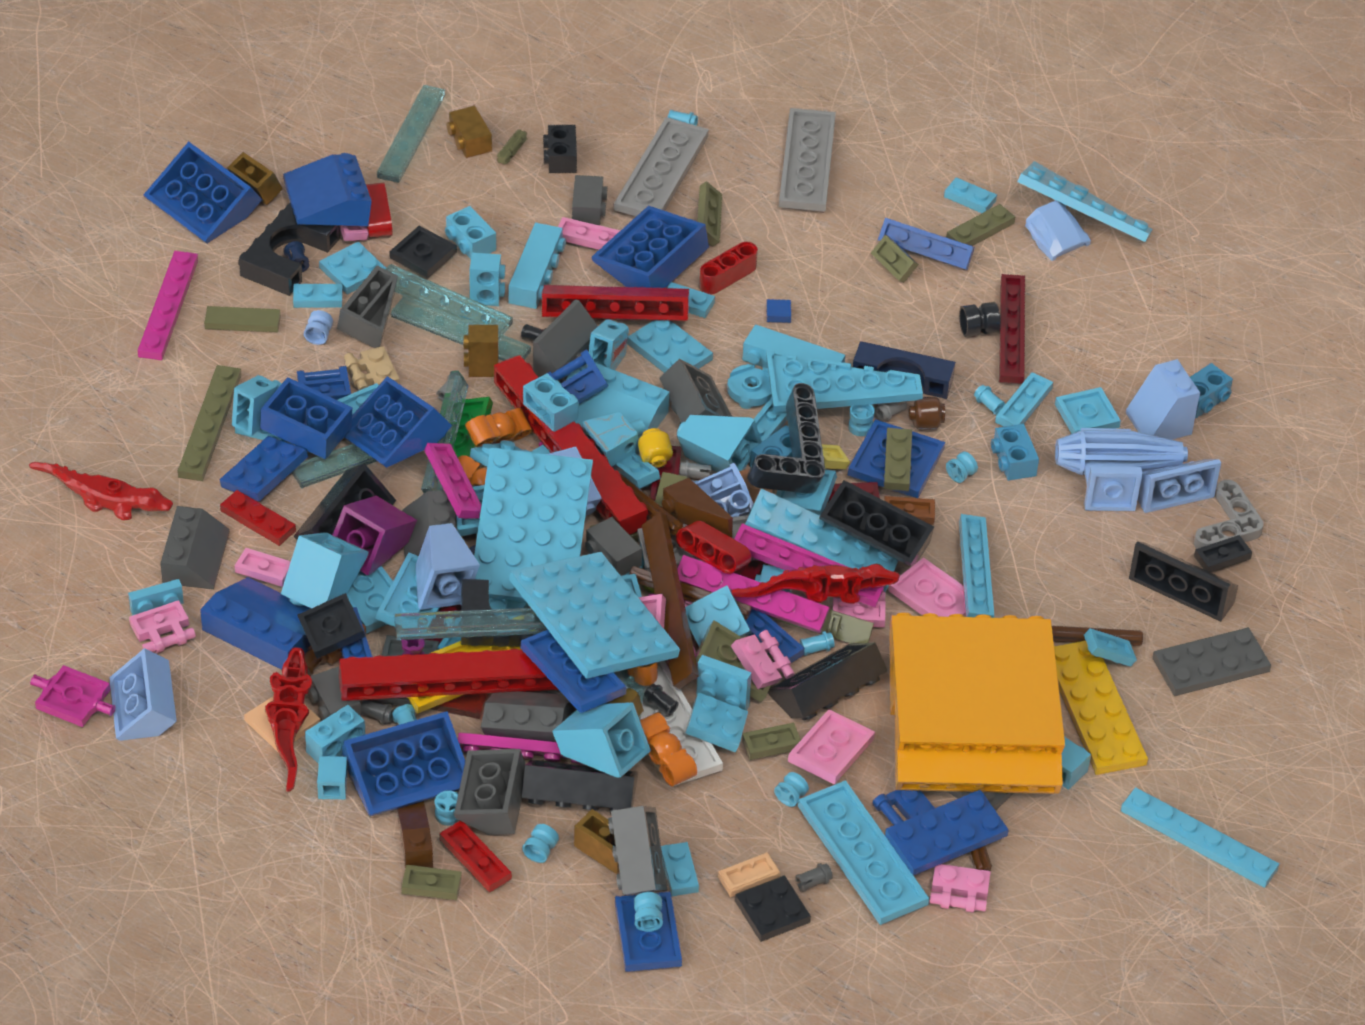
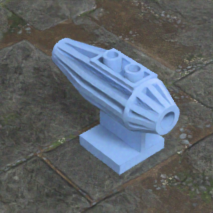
M1081 428L1078 432L1057 439L1055 444L1056 464L1077 474L1085 475L1087 489L1084 507L1085 510L1135 511L1143 472L1181 465L1183 462H1187L1188 449L1183 447L1182 442L1131 431V429Z

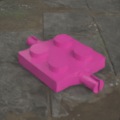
M65 665L61 667L56 675L48 680L36 674L31 678L30 684L32 686L43 689L42 694L35 701L37 710L81 727L97 711L112 716L115 712V705L103 701L111 690L110 683Z

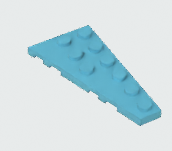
M766 350L774 413L787 412V400L793 387L798 383H805L813 388L817 409L923 399L919 374L890 370L887 373L874 371V367L864 366V369L851 367L849 363L818 358L804 360L798 359L797 355L788 354L785 357L775 355L774 351Z

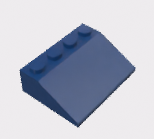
M189 141L143 194L144 197L205 243H209L246 219L262 201V198L249 185Z
M349 153L332 154L283 174V180L297 224L368 226L372 201L356 155Z
M647 206L592 256V261L625 287L665 288L709 248L706 224Z
M387 376L352 415V428L344 438L387 468L425 450L427 443H437L446 435L452 425L434 407Z
M247 577L216 592L200 609L202 630L282 670L283 664L287 660L292 648H302L304 654L308 651L310 642L297 615L311 608L305 605H295L289 601L290 598L282 595L280 592Z
M448 711L345 740L342 747V755L347 757L348 773L369 817L435 798L443 791L455 792L460 789L465 758Z

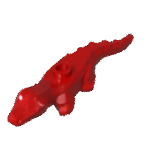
M31 462L29 464L31 469L46 472L57 477L68 488L80 495L84 500V505L92 512H98L103 508L113 510L117 518L125 521L132 519L131 512L133 508H141L145 511H169L173 506V502L154 487L136 488L115 478L103 475H88L87 473L80 474L76 470L71 471L67 466L63 467L57 463Z
M877 563L859 569L840 565H813L808 568L799 567L794 570H785L778 576H772L767 582H761L754 587L733 589L731 592L735 597L748 598L768 595L782 589L804 591L807 599L817 603L824 602L827 597H840L841 601L854 604L860 601V596L858 595L860 589L867 587L878 588L895 584L899 581L900 574L887 570Z
M295 647L291 649L287 660L283 664L282 675L276 671L270 676V685L274 696L273 701L265 705V712L274 733L276 748L287 767V792L292 791L295 787L298 763L294 752V742L296 734L309 715V709L304 705L305 695L308 694L312 687V679L307 674L304 651L302 648Z

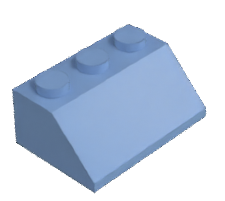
M1220 459L1191 461L1181 465L1143 472L1138 502L1144 513L1214 498L1221 467Z
M144 648L109 677L112 705L116 706L113 714L116 739L123 741L159 736L177 722L168 659Z

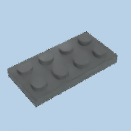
M1249 627L1153 652L1152 657L1174 696L1270 672L1271 669L1269 660Z

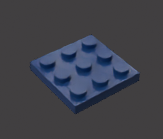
M875 419L852 460L847 475L866 482H877L878 486L884 487L887 428H904ZM912 431L909 491H893L919 498L945 449V442Z

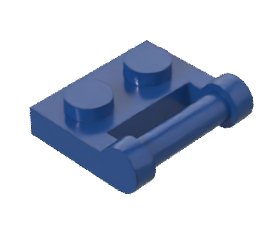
M587 349L581 352V356L555 372H548L554 380L559 381L585 364L588 365L586 369L561 383L565 390L577 398L579 404L609 386Z
M339 366V369L315 372L297 371V382L333 399L338 400L351 394L346 366Z
M895 790L886 795L880 794L872 802L876 810L882 811L893 825L903 822V819L893 809V805L896 806L906 820L935 808L921 791Z

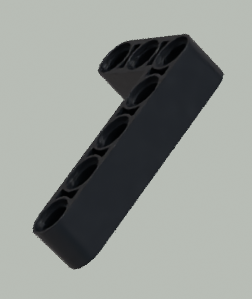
M798 383L793 387L786 403L792 457L768 454L757 455L747 476L749 483L754 487L809 494L817 491L825 474L815 392L808 384Z

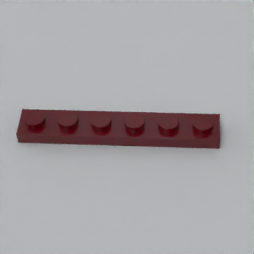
M1001 274L999 382L1022 384L1025 378V276Z

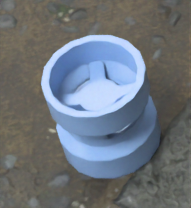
M313 311L304 330L305 339L312 344H324L333 325L332 316L325 311Z

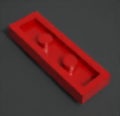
M238 490L220 504L221 512L278 546L296 532V524Z
M458 821L439 833V840L489 893L512 879V872L464 822Z

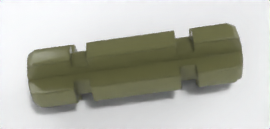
M516 130L503 146V149L497 154V161L505 165L512 159L527 140L526 131Z

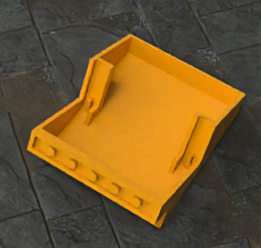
M910 613L892 615L889 625L890 715H895L896 790L976 792L981 790L982 792L1059 794L1062 788V752L1065 747L1051 619H1044L1042 616H1031L1028 619L1017 618L1014 615L991 618V616L985 614L975 617H965L962 614L940 617L934 613H927L922 616H912Z

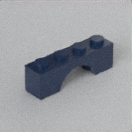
M860 341L853 360L854 368L864 369V366L874 367V371L887 373L890 370L919 374L923 394L944 399L948 398L956 362L863 341Z

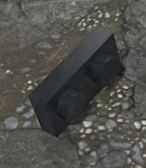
M1237 535L1195 549L1194 557L1203 569L1208 572H1214L1250 560L1252 551L1242 537Z

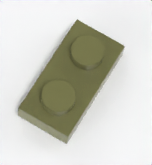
M884 235L871 252L885 268L903 283L919 265L887 235Z
M794 722L742 734V741L750 760L791 752L801 741Z
M406 865L401 887L402 894L457 900L462 871Z

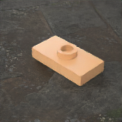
M768 852L718 871V878L730 897L780 877V871Z

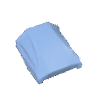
M1055 200L1037 208L1026 219L1025 227L1031 233L1032 239L1051 261L1079 247L1090 245L1091 240L1088 234L1066 209V205Z
M735 463L730 464V467L694 482L732 517L750 514L754 503Z

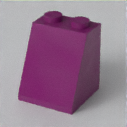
M373 496L344 505L333 536L369 552L360 571L366 575H371L409 542L417 520L378 496Z

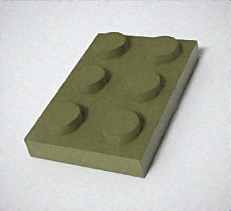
M713 620L695 656L696 662L698 663L701 656L705 655L745 670L731 647L735 640L742 637ZM767 654L771 661L775 662L772 656ZM751 679L750 696L762 702L767 696L770 686L757 689Z

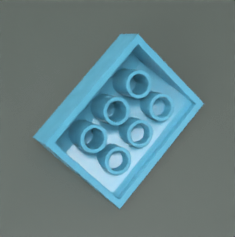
M595 363L609 386L579 404L578 419L575 420V423H579L582 427V422L585 420L619 412L623 414L629 423L641 419L646 430L658 428L669 413L670 391ZM585 364L569 374L566 380L586 369L588 365Z

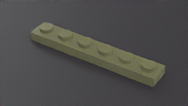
M216 366L179 465L178 478L197 481L204 480L234 398V388L238 386L242 376L241 368Z

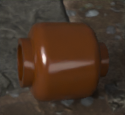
M923 397V399L915 400L914 406H909V420L914 422L917 429H938L941 423L945 422V404L941 403L937 397Z

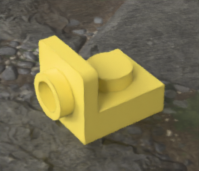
M822 444L825 469L846 470L850 461L840 446Z

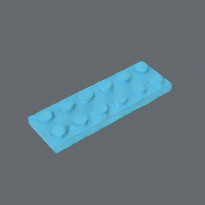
M761 488L745 525L850 568L859 569L877 563L881 564L885 569L894 572L898 563L897 559L820 520V515ZM886 585L883 591L886 592L889 585Z
M846 780L798 799V808L880 925L928 905L929 897Z

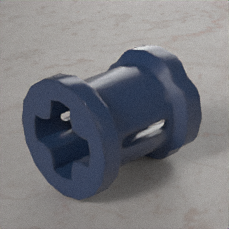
M298 241L288 243L283 250L285 257L300 263L302 272L306 271L310 265L308 257L304 255V245Z

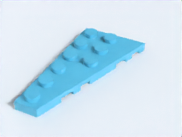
M1035 161L1020 174L1017 181L1143 242L1147 241L1153 230L1148 227V223L1132 218L1125 212L1089 193L1087 188L1073 184L1066 178Z

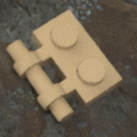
M384 346L361 351V359L359 360L354 358L352 353H347L344 356L347 372L352 374V382L359 390L376 383L380 385L387 376L400 384L399 377Z

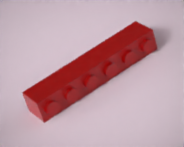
M544 285L542 291V317H558L575 299L581 302L591 318L688 321L689 289Z

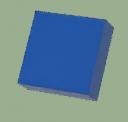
M767 299V322L791 323V300Z

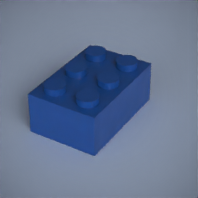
M287 377L261 408L260 429L304 448L306 451L326 460L352 428L353 407Z

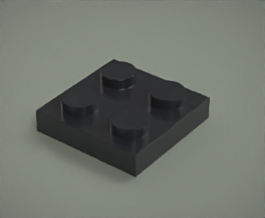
M419 225L389 251L390 259L428 278L457 253V245Z
M346 593L297 615L317 659L366 637Z
M785 875L735 894L736 904L760 942L810 923L811 915Z

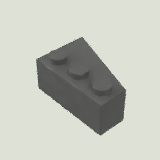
M377 265L340 309L337 329L373 348L380 347L395 295L398 276Z

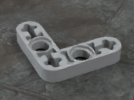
M1232 480L1220 481L1217 486L1216 499L1230 520L1198 529L1194 539L1196 549L1231 538L1222 533L1227 530L1232 531L1235 534L1234 536L1240 535L1245 542L1255 540L1262 534L1263 520L1240 486ZM1242 507L1246 511L1240 513L1235 511L1233 508Z

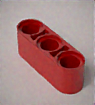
M385 183L366 184L372 201L369 224L366 226L369 232L368 238L392 236V221Z
M742 242L704 263L700 268V290L707 294H715L754 272L757 267V246L752 242Z
M695 521L678 530L676 534L677 543L682 549L726 574L736 572L747 566L751 561V553L745 545L703 521Z

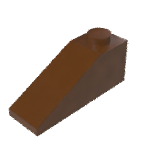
M689 477L663 488L662 507L680 522L689 525L695 521H703L733 538V517Z
M424 801L398 808L397 814L405 868L406 865L433 868V847Z

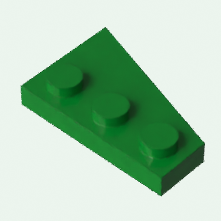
M490 397L445 402V408L448 413L447 421L452 425L449 436L450 444L457 458L462 455L470 457L471 448H475L465 424L477 416L491 414L493 401Z

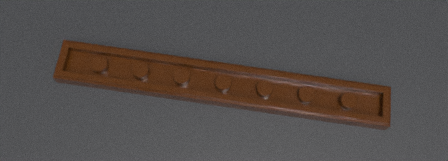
M659 512L642 524V530L655 595L663 594L666 599L664 630L680 648L679 656L668 660L673 686L680 690L697 678L699 673L667 516Z

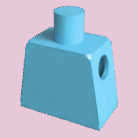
M257 375L234 388L232 426L250 436L254 435L260 429L261 408L279 388L281 383L278 380L271 381L261 375Z

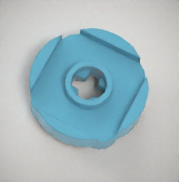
M746 364L732 370L727 382L729 396L744 409L766 404L772 397L768 369L763 367L761 370L755 368L753 364Z

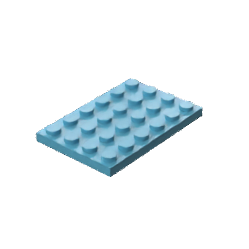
M490 447L474 557L480 564L475 579L489 580V598L526 602L510 582V571L580 556L593 460Z
M602 552L510 571V582L586 679L679 656L680 648Z

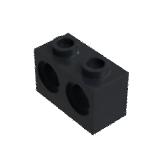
M548 125V134H543V148H548V150H544V164H548L549 173H577L576 125Z

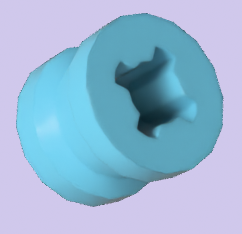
M964 451L959 453L956 459H951L946 463V470L952 480L962 483L967 479V475L971 476L977 472L978 466L974 457Z
M789 772L784 777V782L779 783L775 787L774 792L779 801L786 806L794 807L798 803V799L809 791V786L801 775Z
M443 791L436 796L435 818L440 824L450 826L460 821L454 816L458 793Z

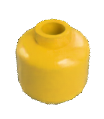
M658 428L644 431L637 442L642 462H648L655 468L666 465L673 455L669 435Z

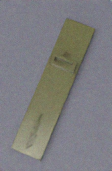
M830 609L822 631H826V633L831 632L833 638L844 642L869 643L874 623ZM767 615L768 617H770V618L773 619V620H777V621H780V622H783V623H786V624H790V625H793V626H796V627H799V628H802V629H806V628L800 627V626H798V625H795V624L786 622V621H784V620L775 618V617H773V616Z

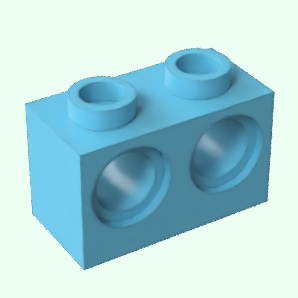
M471 206L446 216V236L449 240H453L460 251L470 259L472 253L489 254L496 251V232Z
M472 253L469 269L470 304L499 306L500 297L505 296V282H501V279H505V265L501 264V254Z
M548 373L523 386V404L553 432L578 419L579 402L577 398L565 390L561 383L554 380Z
M346 705L305 731L306 752L318 764L319 756L342 757V747L345 740L366 735L365 720L349 705Z

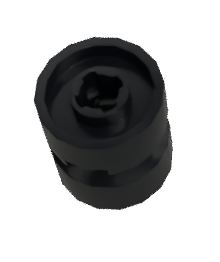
M996 302L982 303L979 308L973 304L961 306L959 309L960 327L964 337L979 335L981 331L984 334L998 333L1000 331L1001 319Z

